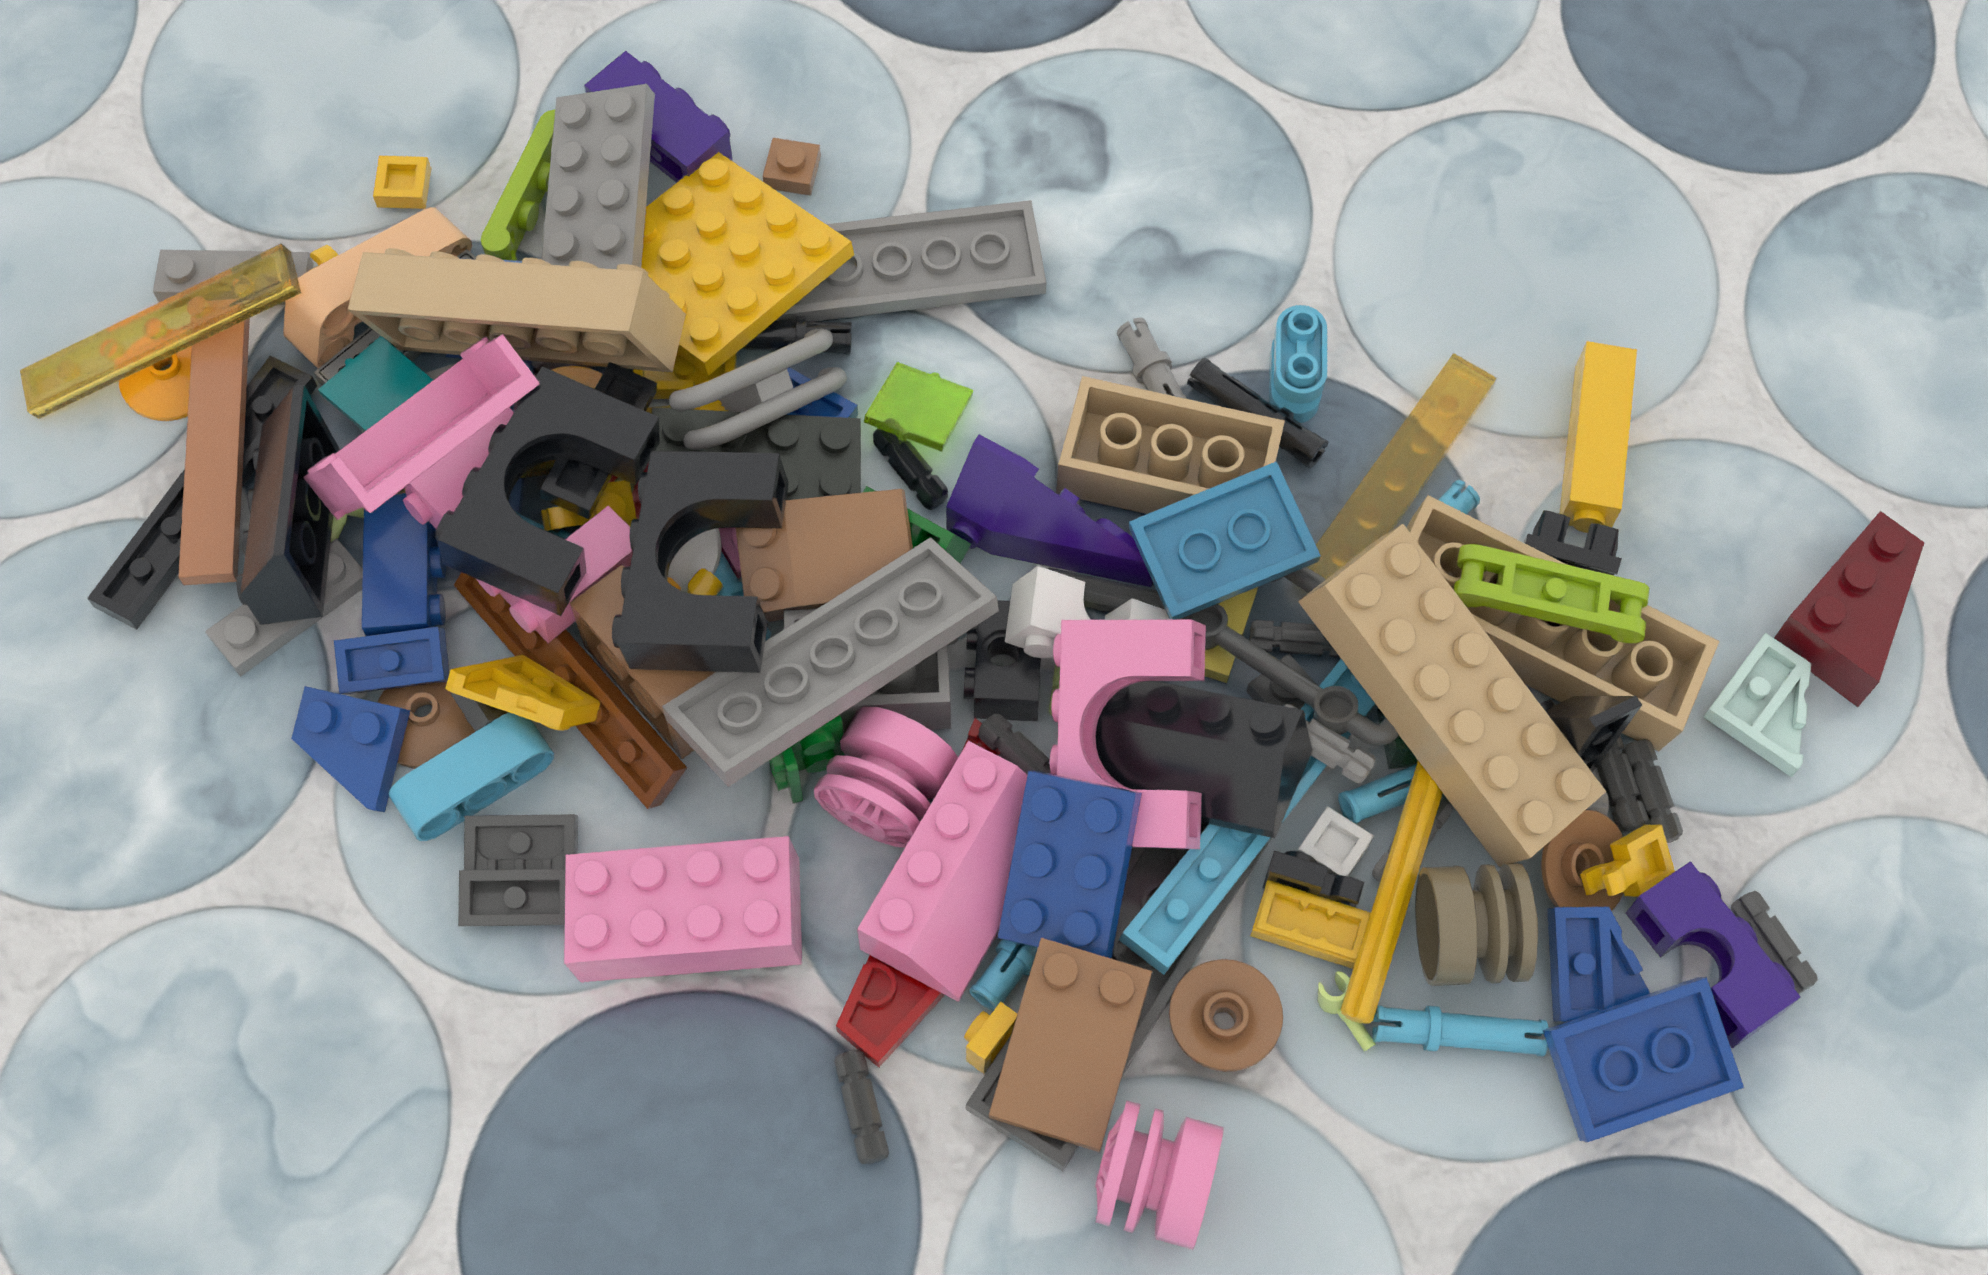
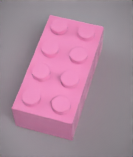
M783 836L566 855L564 964L580 982L802 965L799 856L790 837Z

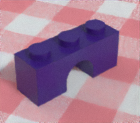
M1691 861L1638 896L1625 913L1660 958L1681 945L1698 946L1714 958L1719 970L1718 983L1711 987V991L1732 1049L1779 1017L1801 998L1794 989V981L1788 971L1779 963L1771 961L1758 945V939L1753 928L1743 918L1736 917L1721 899V892L1715 881L1706 873L1699 872Z

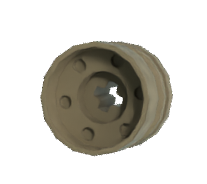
M1490 864L1480 865L1476 872L1473 890L1464 867H1422L1418 874L1416 885L1415 920L1419 958L1427 983L1431 986L1470 984L1474 978L1477 958L1486 981L1490 983H1501L1505 973L1510 981L1528 982L1534 974L1537 960L1538 917L1529 875L1523 864H1503L1499 871Z

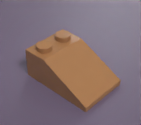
M903 489L786 500L782 529L735 528L744 596L758 597L768 622L784 620V610L818 609L913 549L906 496Z
M1041 938L1023 993L989 1112V1118L1100 1152L1148 992L1152 971Z

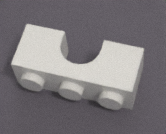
M1040 566L1035 567L1012 585L1005 642L1024 648V652L1032 657L1054 658V639L1057 634H1061V620H1091L1085 611L1083 601L1085 582ZM1133 598L1105 615V620H1170L1165 609Z

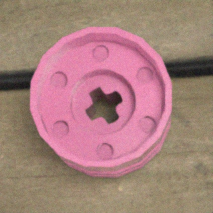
M862 707L856 711L840 740L841 750L846 756L837 755L829 760L826 766L827 774L818 780L814 788V797L823 809L856 832L881 843L905 848L931 805L927 799L935 798L958 757L950 745L917 721L880 707Z
M1126 1101L1124 1111L1112 1130L1109 1131L1095 1185V1188H1097L1098 1208L1095 1222L1110 1226L1116 1200L1129 1203L1130 1206L1124 1231L1133 1233L1144 1209L1147 1208L1156 1211V1240L1193 1250L1211 1190L1224 1127L1186 1117L1175 1140L1171 1141L1163 1138L1164 1110L1155 1108L1149 1132L1146 1134L1135 1131L1141 1104Z

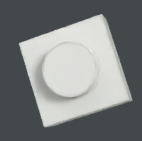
M1327 806L1298 851L1312 856L1317 861L1316 864L1328 867L1327 873L1350 876L1371 844L1374 835Z

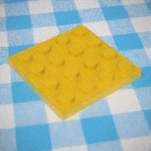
M719 152L702 163L700 168L690 176H684L646 206L641 268L648 272V276L662 290L669 293V298L686 314L677 353L708 376L854 256L852 242Z

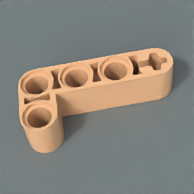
M429 207L297 278L289 288L285 299L284 337L319 369L353 341L355 325L362 322L348 311V306L363 252L385 254L386 249L394 248L404 250L414 256L430 257L431 252L439 251L457 257L466 249L469 252L471 251L472 241L436 208Z

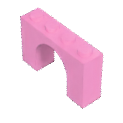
M510 407L405 487L407 497L403 499V502L410 514L420 524L424 525L429 521L437 529L443 515L448 510L453 512L456 510L463 498L462 489L469 472L474 467H482L489 455L488 447L494 431L500 424L507 425L514 414ZM609 506L565 539L584 548L586 573L570 602L619 566L631 565L633 551L630 546V526ZM477 579L487 593L493 597L500 594L511 605L509 608L510 613L526 632L531 633L536 630L548 643L576 621L570 602L562 616H559Z
M1061 620V634L1055 636L1053 645L1054 662L1057 667H1060L1059 689H1055L1053 692L1051 704L1053 719L1055 722H1058V744L1052 746L1050 753L1051 774L1141 792L1132 844L1133 848L1200 849L1202 793L1182 790H1134L1125 787L1110 776L1102 765L1096 748L1095 735L1099 716L1106 703L1118 691L1131 684L1142 681H1204L1206 626L1194 620Z

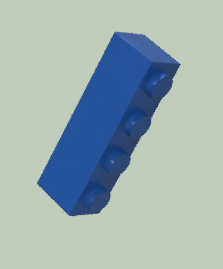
M405 488L372 513L364 509L362 630L366 636L445 625V601L442 594H437V578H445L446 565L442 563L438 541L435 539L437 529L429 521L424 525L420 524L410 514L403 502V499L407 497Z

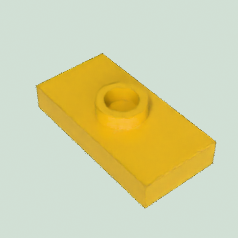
M1267 880L1250 936L1353 969L1371 912Z

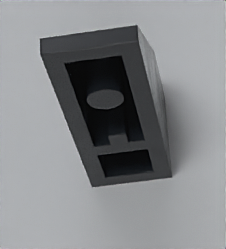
M1573 696L1556 705L1553 700L1540 703L1591 772L1597 768L1642 707L1637 696Z

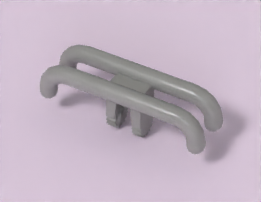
M823 328L810 330L803 339L702 384L673 392L669 397V405L675 411L690 410L719 400L722 403L721 406L725 407V410L742 412L717 424L689 431L683 439L685 447L690 451H699L724 444L840 389L846 383L847 376L845 371L839 367L824 368L818 373V377L793 388L787 368L827 350L833 344L831 332Z

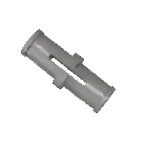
M1134 318L1133 322L1137 328L1135 331H1133L1129 321L1120 326L1117 330V336L1122 341L1134 364L1132 373L1137 382L1144 383L1148 391L1187 399L1170 370L1172 367L1170 357L1167 352L1160 351L1148 329L1146 320L1144 318Z

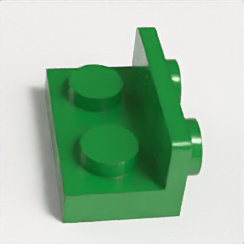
M840 715L769 760L777 790L780 791L788 788L793 804L803 801L799 771L806 769L809 773L827 770L826 766L831 758L837 755L846 756L841 750L840 740L843 737V725Z

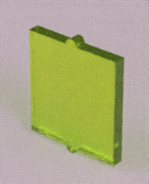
M896 362L866 412L864 423L898 435V439L901 441L909 439L942 452L972 399L974 390L940 378V374L936 372L929 374Z

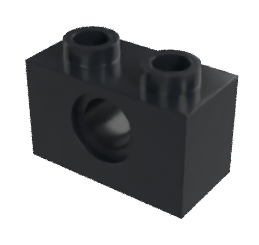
M997 600L999 611L967 632L966 650H976V666L965 667L963 699H974V718L988 719L994 713H998L1006 720L1038 721L1041 658L1032 657L1024 652V648L1005 642L1010 601ZM999 654H1006L1013 657L1016 661L1009 666H998L990 659Z

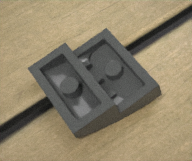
M578 815L464 816V870H459L458 926L565 925L566 855L577 854Z

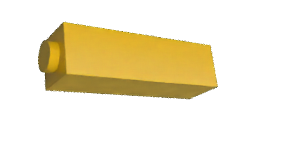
M1586 341L1575 366L1559 514L1570 517L1568 526H1573L1576 530L1588 533L1591 523L1613 527L1622 510L1637 349Z

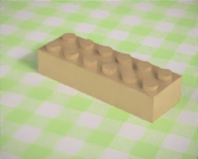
M394 248L386 249L385 254L363 252L348 306V311L399 350L460 355L468 347L486 336L492 341L503 334L522 360L607 367L608 363L611 362L625 369L673 372L686 316L669 298V293L662 290L648 276L646 270L635 265L619 264L616 269H605L583 261H571L569 266L551 265L537 258H524L522 263L505 262L495 256L484 254L477 255L476 260L459 259L452 254L439 251L431 252L430 257L414 256L409 252Z
M1429 495L1426 496L1407 526L1408 531L1453 590L1455 581L1461 579L1462 569L1457 566L1459 548L1466 544L1483 545L1565 564ZM1488 571L1484 572V582L1497 584L1498 574ZM1610 600L1609 610L1619 612L1620 606L1614 600ZM1649 605L1642 608L1641 619L1645 620L1646 628L1645 638L1639 643H1622L1614 640L1611 635L1485 606L1467 607L1524 684L1559 702L1573 696H1637L1642 707L1622 733L1637 741L1649 740L1653 744L1654 750L1658 752L1683 731L1719 644L1718 640Z
M1404 524L1375 540L1298 601L1499 867L1503 864L1532 858L1606 792Z

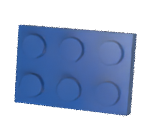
M1028 771L998 938L1035 947L1039 946L1041 938H1045L1110 959L1112 958L1142 795L1141 792L1039 771Z
M1697 977L1543 1030L1579 1141L1588 1143L1744 1088L1707 977Z

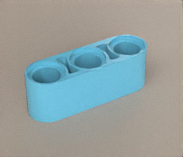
M508 712L404 775L391 787L389 797L416 839L428 841L435 839L462 823L464 816H473L540 774L553 761L554 752L532 720Z

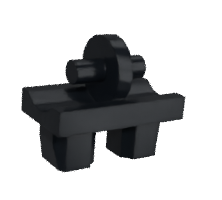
M1543 510L1532 534H1527L1524 540L1525 544L1567 565L1613 576L1618 574L1622 558L1615 557L1618 549V529L1591 523L1584 547L1573 546L1564 543L1570 517Z

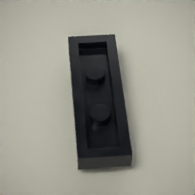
M609 362L595 389L647 411L656 394L657 382ZM556 459L540 488V498L590 519L612 475L580 461Z

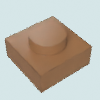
M772 138L762 176L763 182L774 190L811 196L821 158L820 145Z

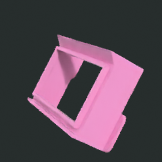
M503 334L492 341L486 336L460 353L463 359L337 453L325 457L307 470L309 473L303 478L337 520L345 514L362 507L369 513H372L540 385L539 381Z

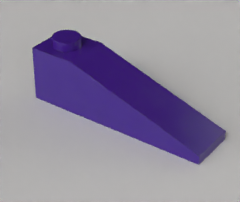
M980 434L976 437L946 505V530L971 543L970 549L978 547L991 555L1152 587V578L1131 535L1108 519L1101 518L1097 519L1096 522L1092 520L1077 503L1079 498L1066 488L1060 494H1056L1034 478L1039 468L1025 458Z

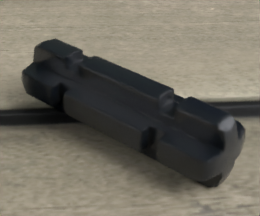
M887 422L882 427L877 428L873 433V444L883 456L889 457V464L911 491L916 490V497L926 509L932 510L944 503L948 498L947 486L937 475L933 476L931 474L933 469L909 440L903 439L905 434L896 423Z

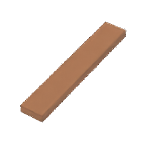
M246 301L194 304L179 579L184 586L237 582L250 309Z

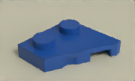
M305 686L291 739L367 809L385 812L411 710Z
M1610 907L1547 908L1553 1022L1571 1021L1650 994L1640 975L1643 968L1633 950L1624 944L1622 930Z

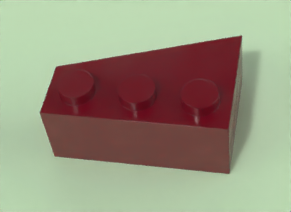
M1880 511L1788 617L1774 639L1810 662L1811 673L1856 707H1859L1880 682L1925 542Z

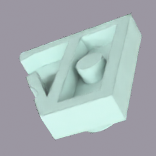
M1765 633L1709 708L1704 718L1792 777L1803 764L1800 744L1801 732L1806 725L1808 705L1804 697L1805 691L1809 687L1811 663Z

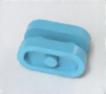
M1296 305L1284 310L1277 320L1269 357V403L1279 409L1286 407L1294 413L1293 418L1303 423L1313 418L1317 413L1327 378V323L1323 315L1316 309L1305 305Z

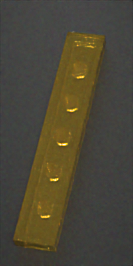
M279 244L21 369L20 375L27 412L38 419L45 417L301 294L291 251L283 244Z
M1455 353L1452 354L1316 544L1321 557L1319 562L1307 566L1309 569L1327 579L1371 543L1395 528L1494 387L1497 379L1495 376Z

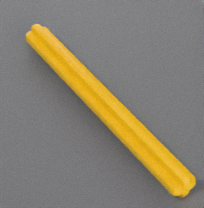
M1419 761L1415 768L1341 1006V1013L1347 1019L1362 1024H1370L1374 1019L1443 794Z

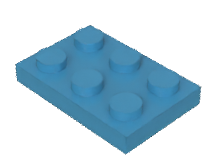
M1277 461L1129 521V530L1170 620H1179L1319 562L1321 557Z

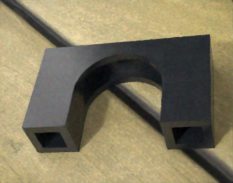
M542 366L535 377L540 385L514 404L515 412L507 425L500 424L496 428L489 443L488 457L481 468L474 467L469 472L463 485L462 500L454 512L448 510L443 515L437 527L435 539L438 541L444 565L562 616L586 573L584 548L523 520L509 504L511 491L519 478L528 470L538 464L556 459L580 461L636 485L640 474L644 472L649 463L651 451H656L660 444L659 417Z
M651 451L648 471L640 474L638 482V496L641 503L639 519H633L630 526V546L633 551L631 565L625 566L621 575V592L624 598L622 614H616L612 624L614 647L620 649L629 669L761 673L768 623L758 597L695 595L675 588L667 579L669 567L676 553L690 539L703 532L717 528L782 529L789 481L779 453Z

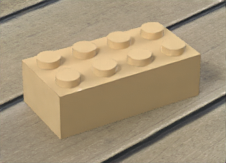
M1082 376L1058 463L1056 494H1060L1066 488L1082 500L1149 514L1276 462L1285 420Z

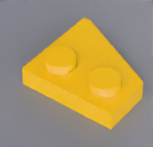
M525 655L450 669L445 688L451 693L541 723L554 730H568L572 726L595 721L601 703Z

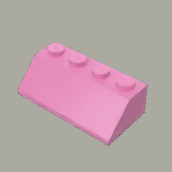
M970 741L967 742L857 929L860 950L958 1002L960 1001L999 932L1027 774L1023 770Z

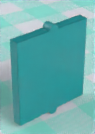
M380 336L354 359H346L345 367L318 390L321 396L365 432L432 382L433 379Z

